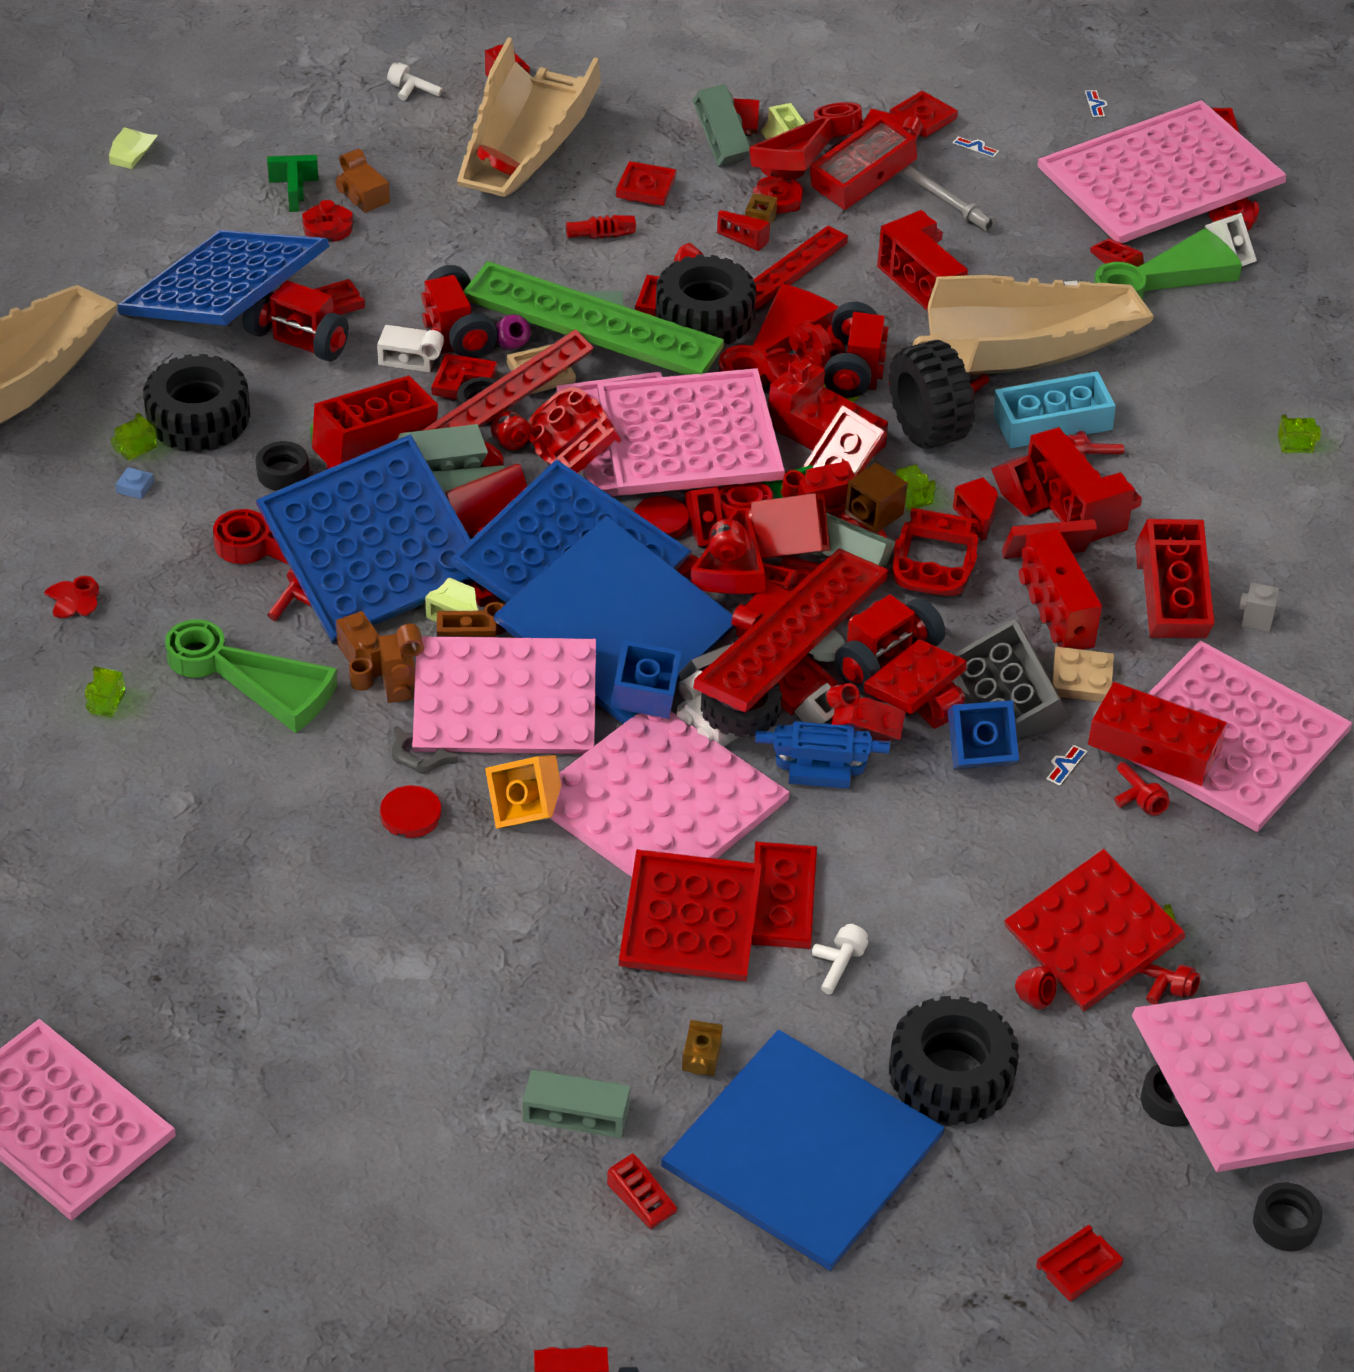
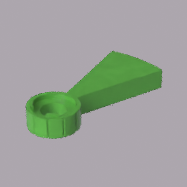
M1204 228L1139 267L1125 262L1103 264L1096 270L1094 283L1132 285L1143 300L1144 291L1239 281L1242 263L1224 241L1207 228Z
M191 619L181 622L171 628L166 635L167 663L174 672L190 678L204 677L217 672L294 733H297L316 717L330 700L338 685L337 668L225 646L222 630L216 624L207 620ZM198 642L207 645L203 649L193 651L184 648L186 645Z

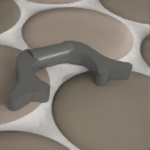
M398 726L394 727L396 740L392 747V758L395 762L406 765L420 773L429 772L443 764L457 763V754L445 752L444 749H437L436 754L429 759H419L404 752L403 748L413 742V733H405Z

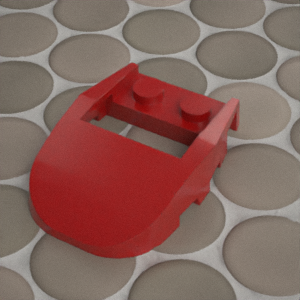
M569 387L557 392L540 406L528 421L531 427L528 439L534 445V451L549 466L557 459L576 473L585 469L593 459L604 452L615 440L618 443L622 441L612 420L597 399L589 397L587 392L581 388Z
M912 508L911 520L904 523L901 535L898 540L896 539L894 545V582L900 587L943 596L961 594L967 585L978 555V535H976L979 519ZM913 535L967 545L963 566L951 568L940 566L935 562L924 563L907 558Z

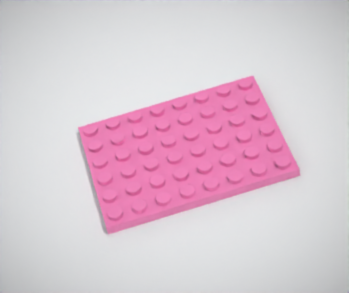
M1202 100L1038 159V168L1113 240L1119 243L1128 242L1286 182V174Z

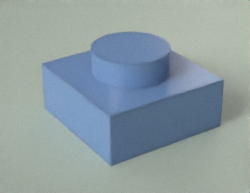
M128 467L115 484L116 493L142 499L154 483L153 474Z

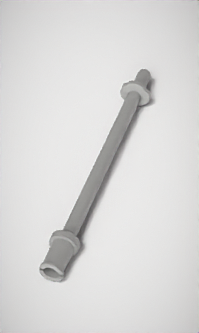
M909 165L900 171L961 211L963 219L968 223L973 222L985 232L993 228L995 218L980 210V206L976 203L968 205Z

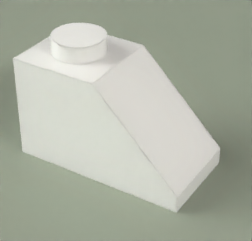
M1242 213L1205 225L1209 231L1217 235L1232 249L1242 263V266L1257 261Z

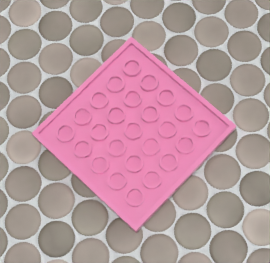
M757 368L702 373V375L692 374L597 383L600 405L612 420L622 440L620 443L615 440L609 446L618 496L783 480L785 470Z
M1199 641L1148 694L1227 722L1222 747L1203 785L1199 786L1142 764L1133 763L1258 833L1349 733L1353 722L1210 645Z
M670 712L669 719L639 713L559 773L561 789L553 816L550 819L632 877L636 849L719 858L789 800V791L716 741L712 740L709 742L706 736L697 733V728L691 724L688 726L673 712Z
M1307 982L1135 1007L1132 1017L1216 1172L1354 1149V1061Z

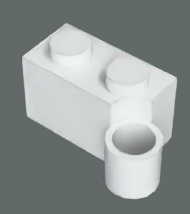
M385 325L377 344L378 365L430 372L435 359L439 357L443 347L444 336L435 330L427 331Z
M698 670L678 684L680 694L686 701L677 706V717L688 726L691 724L697 728V733L706 736L709 742L714 740L725 747L738 737H735V734L732 733L728 735L723 734L718 728L713 729L709 726V721L703 719V712L700 710L702 692L693 688L695 678L702 672ZM719 701L723 706L729 709L740 711L732 708L730 705Z

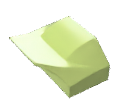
M791 103L769 107L768 120L761 133L767 140L801 126L805 122Z
M124 127L112 143L109 154L110 164L133 169L158 135L147 134Z
M448 578L437 590L429 592L425 597L426 618L437 622V611L478 610L475 588L452 578Z

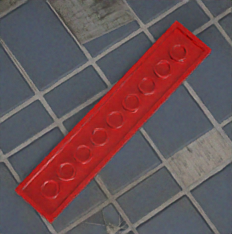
M838 548L695 678L693 688L730 705L734 709L746 713L887 579L888 569Z

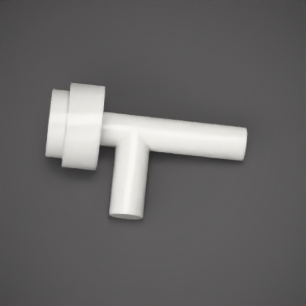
M401 62L391 65L387 80L392 85L402 88L398 94L399 99L405 101L414 87L438 97L441 96L442 87L409 74L410 68L408 65Z
M846 924L845 927H842L834 939L838 949L820 944L813 946V956L834 961L821 986V990L824 993H833L851 956L859 957L863 955L868 945V934L863 928L854 924Z

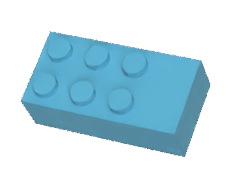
M1096 371L996 389L994 416L1011 449L1029 445L1030 435L1060 427L1067 436L1076 435L1079 431H1084L1088 435L1113 430L1116 405L1099 372Z

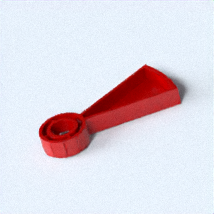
M838 102L817 108L814 111L813 121L749 147L751 166L773 170L806 171L832 137L853 134L861 129L863 122L861 105L853 102Z
M781 284L753 346L736 345L726 349L720 355L718 372L757 368L763 390H765L770 383L763 371L762 363L765 356L775 348L787 349L786 353L792 351L789 337L793 335L795 326L803 321L813 320L811 322L813 325L820 324L825 329L828 323H832L833 314L839 306L812 292Z
M761 482L724 485L719 490L723 520L732 519L744 526L746 530V552L738 560L724 562L713 557L708 545L691 569V582L706 592L726 594L766 593L765 571L753 525L749 521V510L751 509V502L773 499V493L767 485Z
M236 509L222 514L213 525L214 547L217 555L225 561L235 564H248L258 561L267 555L288 564L261 513L250 509ZM238 531H248L253 533L252 535L243 538L232 536L233 534L239 533Z

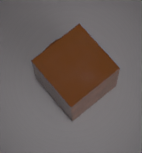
M873 464L848 481L845 514L874 533H878L904 515L908 482L880 464Z

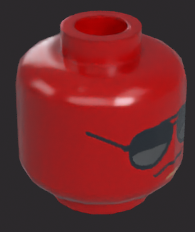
M504 411L493 420L491 435L496 442L507 450H518L529 441L528 435L531 432V427L528 421L516 412Z
M724 519L712 526L710 529L709 546L713 557L724 562H732L740 559L745 554L746 530L741 523L732 519Z

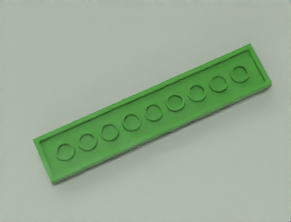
M489 261L484 264L463 291L470 303L506 315H520L527 322L565 335L576 329L589 343L684 375H702V373H707L724 348V339L683 327L676 323Z

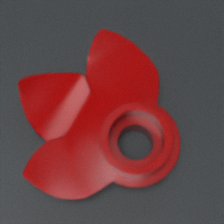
M84 575L75 578L73 582H58L48 587L44 594L57 601L52 611L53 616L68 618L77 612L82 616L91 614L98 605L96 597L99 595L100 589L94 578Z

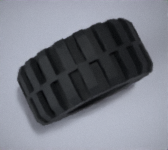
M696 255L694 258L690 256L684 257L680 262L675 261L669 267H666L657 280L655 315L658 318L724 339V344L727 343L728 345L734 343L737 338L741 339L753 325V320L755 319L756 284L750 273L739 263L734 264L731 259H720L716 255H711V257H704V255Z
M932 340L900 349L890 363L889 369L891 373H889V381L891 387H889L893 399V409L897 413V420L901 423L905 435H908L909 440L916 446L924 449H931L964 439L973 427L975 401H973L974 392L969 382V374L964 368L963 360L959 359L958 352L951 348L950 344L941 340Z
M189 354L184 355V358L180 359L175 357L170 359L169 363L159 365L156 371L153 370L144 384L143 398L148 428L155 438L160 442L164 441V444L168 447H178L180 451L186 452L187 450H194V452H202L203 449L215 450L219 445L226 446L231 443L232 438L237 439L249 423L250 402L247 379L238 367L228 360L223 361L221 357L215 355L208 357L207 354H199V356Z
M941 996L938 1001H934L932 998L923 1001L921 1007L918 1005L912 1007L907 1011V1015L901 1017L897 1023L896 1030L893 1032L889 1060V1075L891 1076L890 1082L893 1090L898 1092V1098L903 1103L912 1105L911 1108L927 1115L928 1118L937 1123L939 1120L947 1121V1125H958V1122L965 1121L967 1125L976 1123L979 1117L983 1120L994 1115V1110H1000L1006 1104L1007 1098L1011 1096L1014 1088L1019 1059V1044L1017 1038L1013 1035L1014 1030L1007 1021L1002 1022L1003 1016L996 1010L990 1011L987 1009L988 1006L980 1001H977V1003L970 1002L967 997L960 996L959 999H951V996ZM939 1050H957L972 1056L979 1062L980 1066L966 1071L947 1070L934 1064L927 1055Z

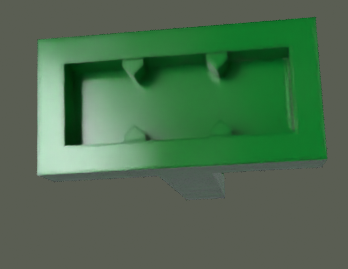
M317 155L267 156L269 183L288 182L289 212H299V201H304V181H319Z

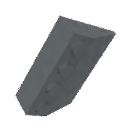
M1016 618L954 653V655L965 659L967 664V670L952 681L963 690L965 694L964 704L1013 700L1017 739L1046 733L1071 719L1029 638Z

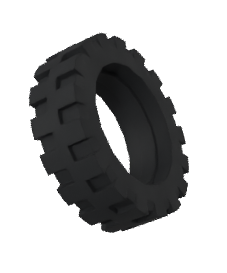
M776 683L760 698L765 703L762 707L747 711L746 713L729 709L723 706L717 699L702 693L700 707L701 712H703L702 717L705 721H709V726L713 729H720L723 734L728 735L732 733L735 734V737H743V735L747 734L749 737L756 736V730L768 731L770 726L776 725L777 718L780 717L782 692L779 691L780 686Z

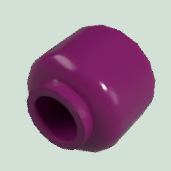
M512 314L505 316L495 326L497 330L496 343L504 350H517L523 347L530 339V325L520 315Z

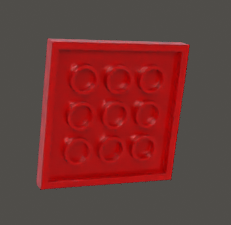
M1104 848L1004 920L1005 927L1041 966L1050 968L1056 977L1057 984L1083 1012L1185 939L1183 929Z
M636 849L618 966L747 982L762 864Z

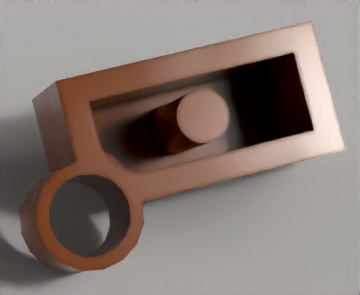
M358 148L340 155L339 161L344 172L338 175L335 181L340 193L347 196L364 213L390 203L389 182L367 163L361 149Z
M492 602L487 604L484 610L437 611V637L496 638V635L506 631L493 620L495 613L504 604Z
M360 611L337 619L336 633L337 645L349 662L350 685L355 690L363 691L372 687L373 678L381 676L382 669L379 635L364 612Z
M404 624L399 627L397 634L379 636L382 679L387 703L414 699L415 665L413 657L422 653L424 645L420 628L415 624Z

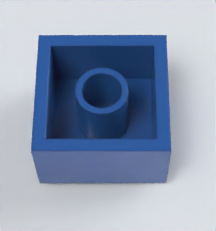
M623 640L610 708L669 719L682 651Z
M1013 700L952 705L948 709L953 770L1014 765L1019 761Z

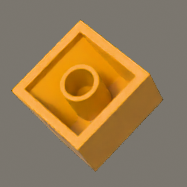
M556 755L536 756L485 768L496 829L551 818L553 816L561 789Z

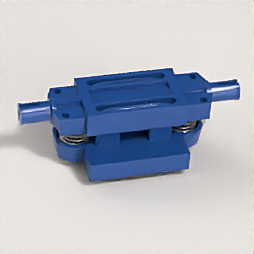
M794 721L793 725L778 724L774 732L756 730L755 743L773 744L776 752L777 766L784 770H790L788 784L849 789L850 775H860L864 772L871 752L889 754L890 741L872 740L869 732L854 731V726Z

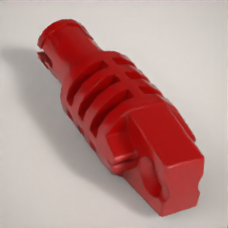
M615 214L611 215V217L605 215L604 218L597 216V219L592 216L586 221L565 223L567 239L589 236L592 239H597L599 236L600 239H603L604 236L611 238V235L615 238L636 232L635 216Z

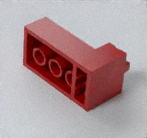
M919 210L881 226L877 267L928 311V303L936 278L943 276H968V269L937 244L942 240L943 232L937 228L935 220L928 217L923 210Z
M804 358L800 362L794 360L789 364L788 371L770 384L768 410L773 429L812 451L842 405L886 433L888 431V421L825 388V370L813 365ZM887 435L874 456L886 447Z
M410 375L314 403L312 449L327 464V469H330L396 441L400 433L422 431L437 421L438 403Z
M1060 427L1030 435L1028 455L1030 454L1050 505L1048 507L1060 522L1095 520L1097 530L1090 542L1128 531L1131 510L1141 506L1142 497H1140L1121 472L1101 478L1100 473L1091 466L1085 455L1076 448L1071 438Z
M1147 519L1135 543L1137 569H1143L1149 638H1207L1214 626V614L1204 520Z

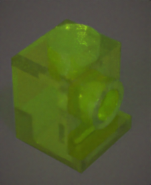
M140 413L135 414V419L114 428L115 437L110 439L113 449L117 453H121L128 461L157 448L154 426Z
M1281 415L1277 431L1281 452L1313 453L1316 441H1320L1321 428L1319 425H1316L1315 419L1287 418V415Z
M917 464L896 469V475L908 482L905 506L909 511L912 508H921L934 504L936 483L934 480L929 481L928 476L922 473Z
M94 666L92 670L94 679L92 683L89 682L85 689L84 696L88 700L86 709L94 715L112 718L126 693L123 672Z

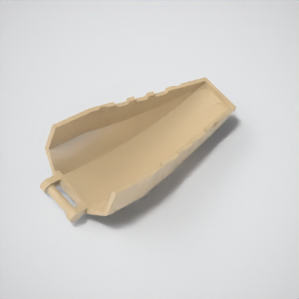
M508 37L489 72L483 101L478 109V118L476 123H474L472 138L467 146V155L464 156L458 176V186L505 197L515 192L529 180L584 117L601 83L599 58H593L584 77L578 76L575 78L550 72L548 68L540 67L535 77H532L515 62L513 39ZM479 145H486L504 153L520 163V165L510 176L493 168L488 158L482 161L477 157L476 151Z
M943 276L936 278L928 303L930 336L917 337L913 341V345L932 340H941L950 344L951 348L958 352L959 359L963 360L964 368L969 375L1012 373L1051 366L1101 349L1152 322L1154 315L1132 285L1079 281L1076 286L1064 285L1063 280H1054L1053 284L1039 283L1037 278H1030L1028 282H1016L1013 277Z
M75 285L48 295V297L34 300L31 302V307L23 310L17 307L10 309L9 315L0 318V424L16 416L39 400L79 362L118 309V303L79 285Z

